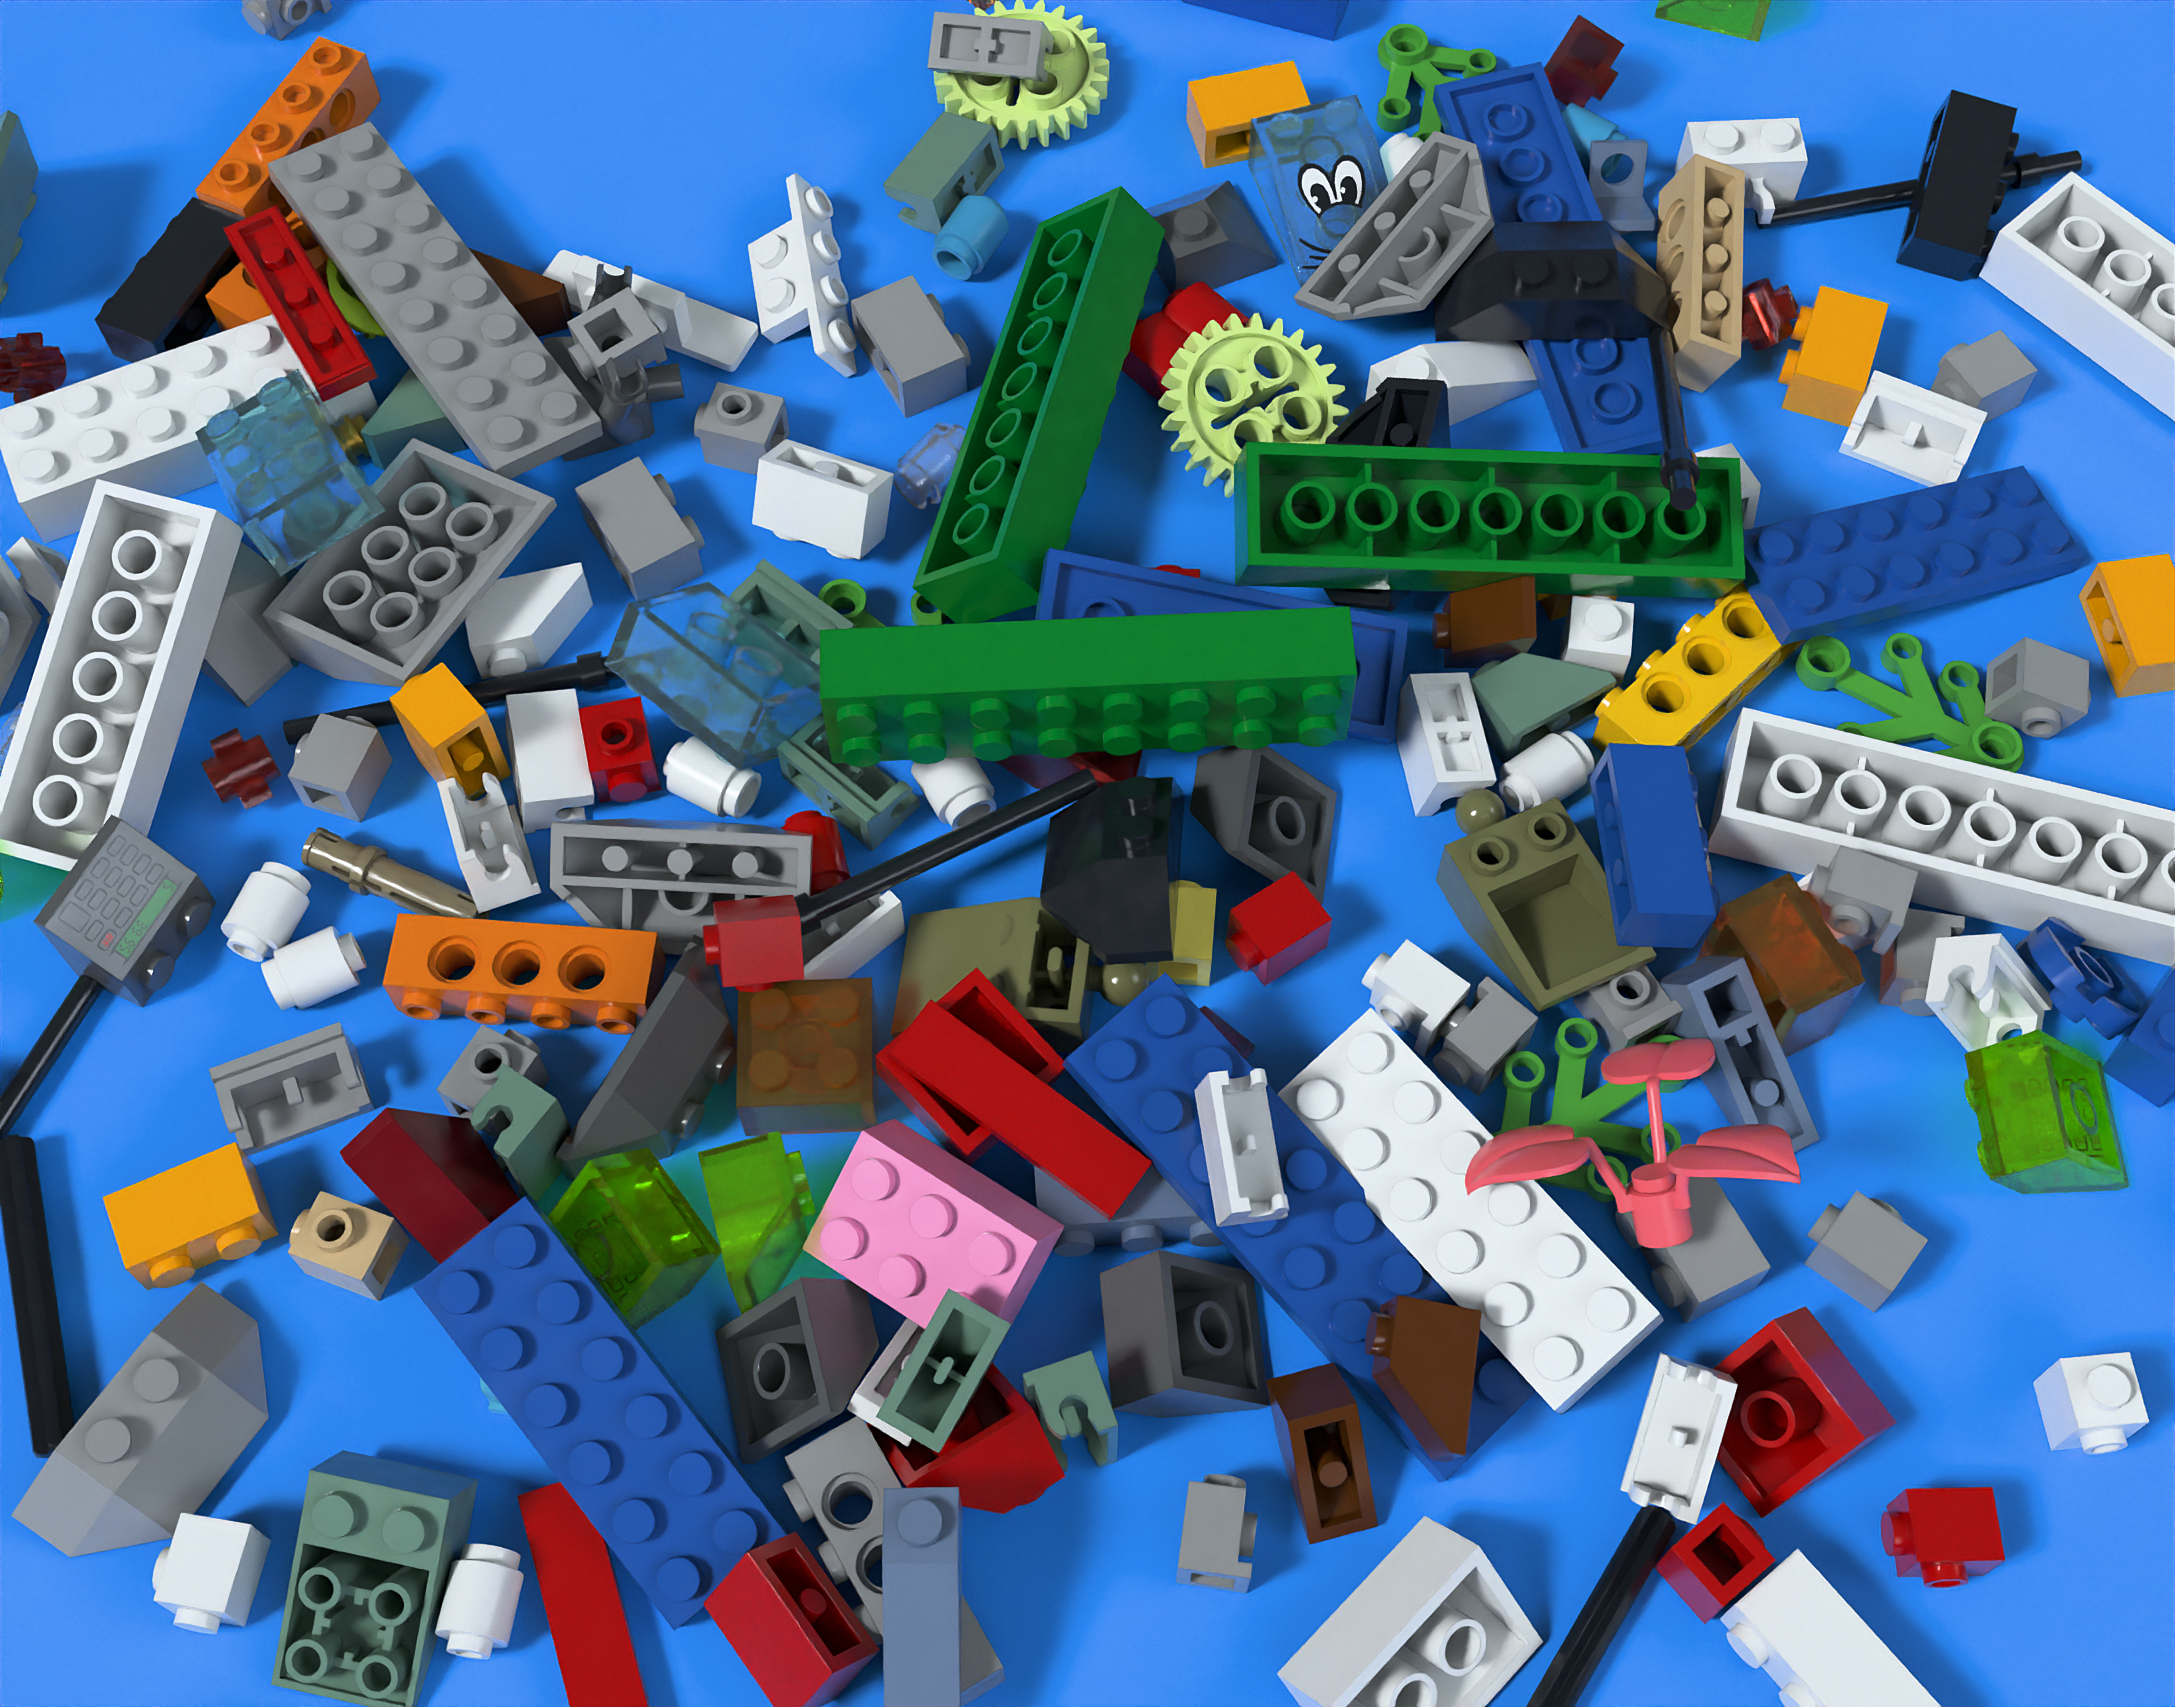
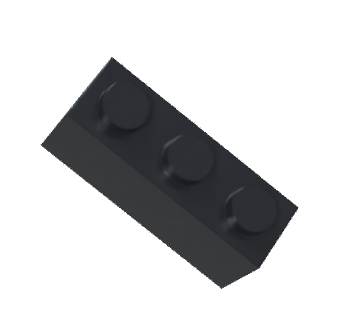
M1951 90L1932 120L1895 263L1961 282L1975 263L1983 264L1985 262L1995 235L1994 231L1987 229L1990 216L1995 215L1999 210L2007 188V182L2000 180L2003 166L2007 167L2019 141V133L2012 132L2018 108Z
M195 197L191 198L178 216H175L169 222L166 231L146 256L139 259L133 272L113 297L106 300L100 313L94 319L114 356L135 363L203 338L216 321L205 295L214 288L220 278L227 275L241 262L229 243L223 228L246 219L245 217Z

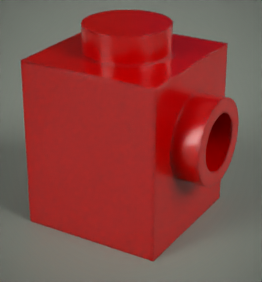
M641 696L578 709L589 772L600 803L612 800L630 802L643 797L646 793L662 790L650 726Z
M1293 870L1230 910L1225 944L1236 965L1244 972L1252 970L1265 987L1327 947L1332 918Z
M793 895L713 902L715 924L702 926L706 966L718 965L723 987L735 986L737 990L742 992H761L774 987L775 982L804 979L801 921Z
M1993 1487L1905 1489L1887 1505V1511L1882 1514V1543L1886 1554L1895 1557L1898 1578L1922 1577L1924 1587L1953 1588L1968 1584V1576H1984L2005 1561Z
M1723 1502L1673 1545L1654 1568L1697 1617L1706 1624L1757 1579L1776 1559L1765 1548L1764 1542L1757 1531L1746 1520L1735 1515Z

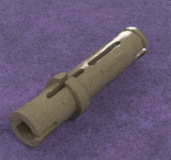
M323 827L316 828V833L312 832L304 844L301 854V861L304 865L321 872H326L349 883L350 890L362 896L369 894L380 896L419 915L486 920L490 916L491 910L482 913L478 912L471 893L464 892L453 887L451 884L398 863L396 860L388 857L385 849L376 845L364 847L355 844Z

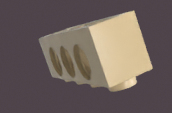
M1695 153L1659 192L1656 273L1665 281L1669 327L1679 385L1703 393L1741 358L1745 171Z

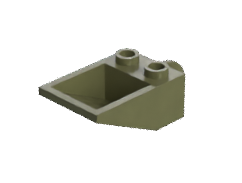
M1473 789L1459 799L1455 809V819L1460 830L1467 836L1444 845L1436 882L1466 933L1539 1012L1655 960L1657 954L1652 947L1617 946L1605 872L1558 797L1507 819L1506 808L1502 799L1491 790Z
M1026 897L910 915L891 1035L893 1038H896L911 1025L930 999L936 1003L977 967L1056 1052L1073 1053L1088 1040L1094 992H1100L1102 997L1112 1005L1126 1007L1149 987L1150 976L1143 963L1106 965L1104 963L1102 966H1099V958L1093 953V947L1074 936L1042 907L1039 897ZM1070 955L1075 957L1074 965L1065 968L1063 956Z

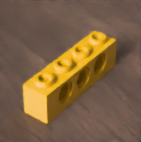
M1741 582L1720 599H1716L1714 603L1716 607L1704 617L1700 613H1696L1677 634L1675 638L1676 644L1666 653H1663L1660 649L1654 651L1638 669L1635 675L1637 680L1625 691L1617 686L1604 697L1595 711V716L1599 720L1591 743L1603 753L1609 743L1684 746L1686 754L1799 648L1805 640L1780 645L1745 585ZM1734 633H1739V634H1741V635H1744V636L1747 637V638L1739 637V636L1735 635ZM1693 669L1702 670L1706 672L1708 675L1699 674L1695 672ZM1651 706L1663 707L1670 713L1659 712Z

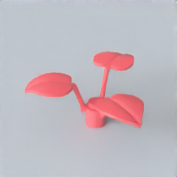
M1695 1037L1676 1040L1669 1045L1663 1042L1633 1045L1611 1053L1601 1063L1600 1068L1603 1079L1609 1083L1629 1085L1646 1082L1654 1163L1636 1168L1631 1173L1632 1182L1628 1184L1627 1190L1592 1138H1575L1574 1130L1571 1126L1560 1124L1521 1127L1504 1132L1489 1140L1477 1151L1469 1163L1465 1175V1187L1469 1196L1471 1192L1489 1184L1557 1176L1576 1170L1589 1158L1615 1196L1618 1212L1625 1213L1631 1211L1637 1242L1641 1246L1648 1248H1666L1681 1244L1693 1235L1689 1208L1692 1206L1689 1195L1690 1177L1761 1179L1792 1182L1800 1185L1801 1175L1790 1136L1784 1129L1769 1124H1745L1713 1129L1703 1133L1697 1139L1696 1144L1682 1145L1667 1156L1660 1097L1661 1080H1686L1698 1077L1706 1072L1715 1061L1713 1043L1709 1039Z

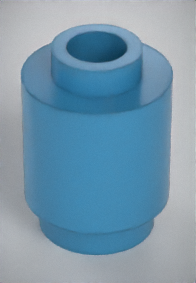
M1573 102L1564 111L1560 109L1583 170L1587 175L1591 141L1629 140L1628 136L1619 132V125ZM1614 154L1608 157L1601 167V175L1608 178L1616 169L1623 154Z
M968 195L961 200L934 239L935 248L932 251V258L942 272L957 280H967L971 275L982 271L1009 232V222L1001 205L987 196Z

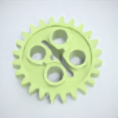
M1016 0L1012 10H1006L1000 1H995L993 14L988 15L984 10L977 7L974 9V15L1043 21L1054 36L1052 53L1045 52L1044 69L1048 73L1046 82L953 72L948 74L933 71L937 102L945 104L946 112L994 126L995 133L998 136L999 148H1004L1010 138H1017L1020 148L1026 150L1029 139L1037 137L1044 147H1048L1049 134L1054 132L1065 140L1070 139V124L1085 129L1087 127V114L1099 115L1100 100L1107 99L1109 60L1106 59V44L1097 43V29L1094 27L1083 30V16L1081 15L1065 20V6L1062 5L1057 7L1052 13L1045 12L1044 0H1039L1033 10L1026 9L1023 0ZM1020 83V93L1017 99V103L1014 106H1011V104L1013 105L1014 101V86H1017Z
M1234 313L1223 324V329L1213 319L1203 329L1202 335L1195 331L1191 333L1183 344L1185 349L1179 348L1171 358L1170 364L1174 368H1169L1161 380V383L1170 390L1164 393L1158 401V406L1174 412L1165 419L1161 427L1162 430L1179 431L1180 436L1170 449L1172 452L1188 449L1192 456L1184 469L1189 472L1202 465L1207 470L1203 482L1205 487L1213 484L1219 477L1225 480V497L1230 498L1233 495L1234 464L1242 451L1237 445L1234 436L1242 437L1248 442L1325 444L1326 438L1338 427L1336 424H1339L1349 414L1347 408L1333 404L1345 391V386L1328 384L1327 378L1337 367L1335 364L1319 366L1315 361L1322 350L1320 344L1312 346L1307 350L1300 346L1304 334L1302 329L1297 330L1288 338L1283 335V321L1280 318H1277L1269 330L1263 329L1259 313H1254L1244 328L1240 319ZM1254 363L1265 366L1270 371L1273 379L1261 375ZM1206 386L1218 389L1222 393L1225 402L1212 398L1207 392ZM1287 386H1293L1296 390L1275 397L1265 410L1260 406L1255 407L1268 400L1278 390ZM1243 405L1247 409L1252 408L1221 429L1216 430L1211 426V424L1234 417ZM1283 413L1295 417L1300 424L1301 430L1290 426L1286 422Z

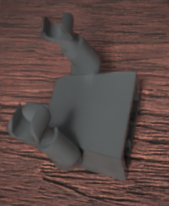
M598 264L595 291L587 310L627 287L631 289L632 266L625 265L624 274L614 276L604 271V264ZM573 337L543 338L544 347L602 422L603 435L562 454L565 462L650 438L655 433L651 403L685 398L679 363L645 368L642 365L641 359L634 354L637 370L623 378L619 377L612 357H609L606 361V371L612 385L605 389L596 375L585 380L567 350L575 345Z

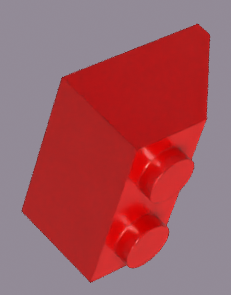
M977 967L936 1002L1051 1087L1066 1070L1062 1066L1064 1060ZM907 1027L875 1055L876 1073L950 1154L972 1166L1000 1140L889 1058V1052L908 1029Z
M1806 1306L1773 1319L1713 1368L1714 1370L1730 1374L1738 1384L1716 1458L1761 1518L1768 1516L1839 1467L1897 1423Z

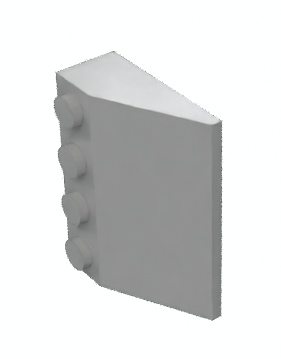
M412 438L262 615L291 658L335 679L403 687L409 679L421 674L557 507L554 498Z

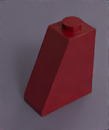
M387 1107L339 1152L353 1172L439 1264L443 1263L520 1200L480 1134L473 1128L469 1118Z

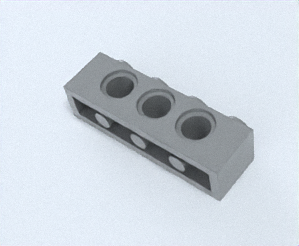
M856 1416L784 1457L793 1479L783 1484L782 1487L802 1523L815 1517L827 1541L817 1546L816 1549L836 1586L849 1579L862 1603L852 1609V1611L875 1644L879 1646L883 1644L882 1588L873 1585L868 1580L872 1566L882 1558L884 1488H902L867 1424L863 1419ZM851 1495H862L873 1502L870 1514L863 1521L850 1525L835 1519V1510L844 1498ZM963 1595L961 1707L1005 1681L1004 1668Z

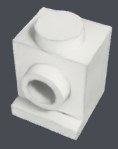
M1408 939L1405 940L1392 957L1385 952L1380 954L1362 979V984L1372 991L1369 1003L1375 1007L1376 1013L1393 1029L1401 1032L1408 1030L1416 1036L1417 1040L1414 1050L1423 1057L1429 1053L1442 1037L1440 1032L1449 1018L1461 1006L1465 1005L1471 984Z

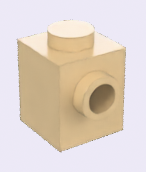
M320 1191L311 1209H305L296 1219L290 1234L291 1247L288 1250V1254L305 1274L379 1302L410 1240L395 1218Z

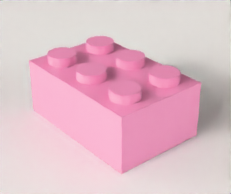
M892 1119L862 1130L802 1249L924 1329H926L948 1288L1013 1324L1065 1226L903 1123Z

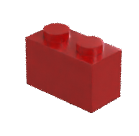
M796 1532L746 1552L703 1603L773 1707H822L834 1701L880 1651Z

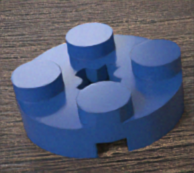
M2049 917L2016 945L2017 952L2034 971L2041 975L2045 974L2053 983L2055 988L2049 992V997L2064 1016L2073 1023H2078L2086 1017L2099 1034L2107 1040H2112L2140 1019L2141 1015L2136 1013L2141 1009L2139 1001L2122 976L2103 955L2095 960L2090 954L2078 947L2086 940L2082 935L2065 922L2055 917Z

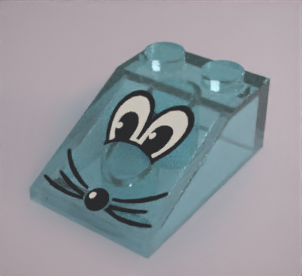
M1357 94L1251 119L1248 167L1301 288L1389 185L1377 139Z

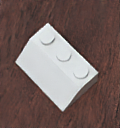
M1424 1516L1278 1671L1277 1675L1301 1707H1485L1543 1643V1640L1480 1546Z

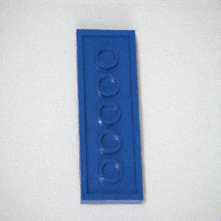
M2019 466L1743 530L1745 580L1742 582L1780 645H1785L2071 573L2077 569L2086 557L2025 467Z
M1049 548L1044 556L1035 620L1339 606ZM1350 609L1357 680L1347 737L1386 745L1394 740L1409 621Z
M524 1196L412 1287L674 1631L704 1607L703 1603L746 1552L792 1533L531 1196Z

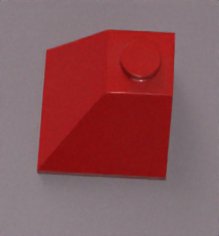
M993 1363L940 1453L933 1451L914 1439L907 1447L875 1426L867 1423L886 1460L906 1488L959 1487L963 1507L1006 1514L1017 1506L1026 1505L1037 1500L1048 1487L1066 1477L1034 1410Z

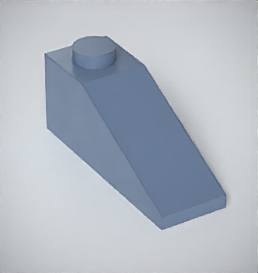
M1706 956L1657 980L1670 1000L1674 1001L1677 999L1684 1009L1673 1030L1675 1036L1681 1039L1706 1038L1713 1043L1715 1061L1700 1077L1731 1126L1745 1124L1778 1126L1784 1129L1790 1136L1794 1153L1820 1140L1744 957Z
M959 1487L884 1488L882 1545L884 1707H961L963 1508Z

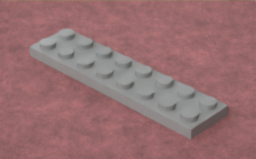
M371 121L267 163L271 181L485 469L512 479L603 435L602 422L599 416Z

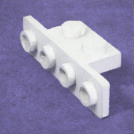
M794 173L786 178L792 220L748 244L761 334L776 344L810 325L816 355L845 378H848L857 373L853 351L856 349L857 343L854 333L849 326L846 311L849 297L841 281L838 260L841 258V252L833 236L830 219L833 216V207L827 194L819 186H811L799 174Z
M561 250L548 266L543 276L564 283L571 310L582 314L587 311L595 291L597 265L604 264V271L614 276L624 274V270L586 255L580 256L567 250ZM632 273L631 291L660 332L664 347L728 372H734L738 368L759 335L756 323L686 297L683 292Z

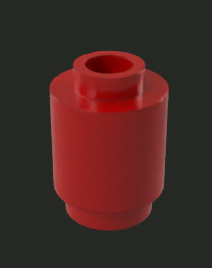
M807 810L795 813L785 820V825L780 829L813 835L811 896L851 878L838 824L834 818L822 816L819 811Z

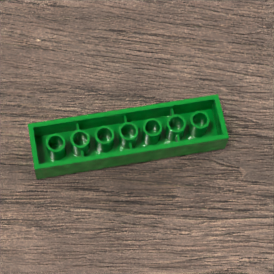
M1122 186L1040 222L1037 227L912 586L914 590L956 624L980 623L1037 605L1045 553L1049 548L1064 550L1065 545L1070 539L1071 525L1079 500L1086 489V478L1094 453L1101 442V431L1109 406L1116 395L1115 387L1124 359L1130 351V340L1138 315L1144 307V296L1152 271L1158 263V252L1165 233V229Z
M1246 442L1234 464L1235 586L1458 592L1517 577L1535 576V594L1720 599L1745 580L1740 458L1697 457L1700 471L1699 480L1695 485L1697 501L1691 509L1680 511L1672 506L1669 490L1661 482L1659 461L1662 455Z
M1350 606L820 630V702L832 763H846L854 767H869L880 761L911 760L919 764H934L941 762L945 758L976 757L983 761H1000L1010 755L1041 754L1048 758H1065L1076 752L1099 751L1122 756L1130 755L1143 749L1165 748L1188 753L1201 750L1204 747L1232 745L1241 749L1254 750L1269 744L1299 742L1310 747H1320L1334 741L1347 740L1357 680Z

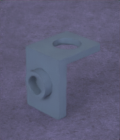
M1645 139L1593 140L1590 143L1587 180L1603 220H1606L1618 234H1627L1633 231H1653L1655 227V217L1643 198L1648 143ZM1614 154H1625L1632 159L1633 163L1630 175L1620 183L1606 182L1601 176V167L1604 161Z

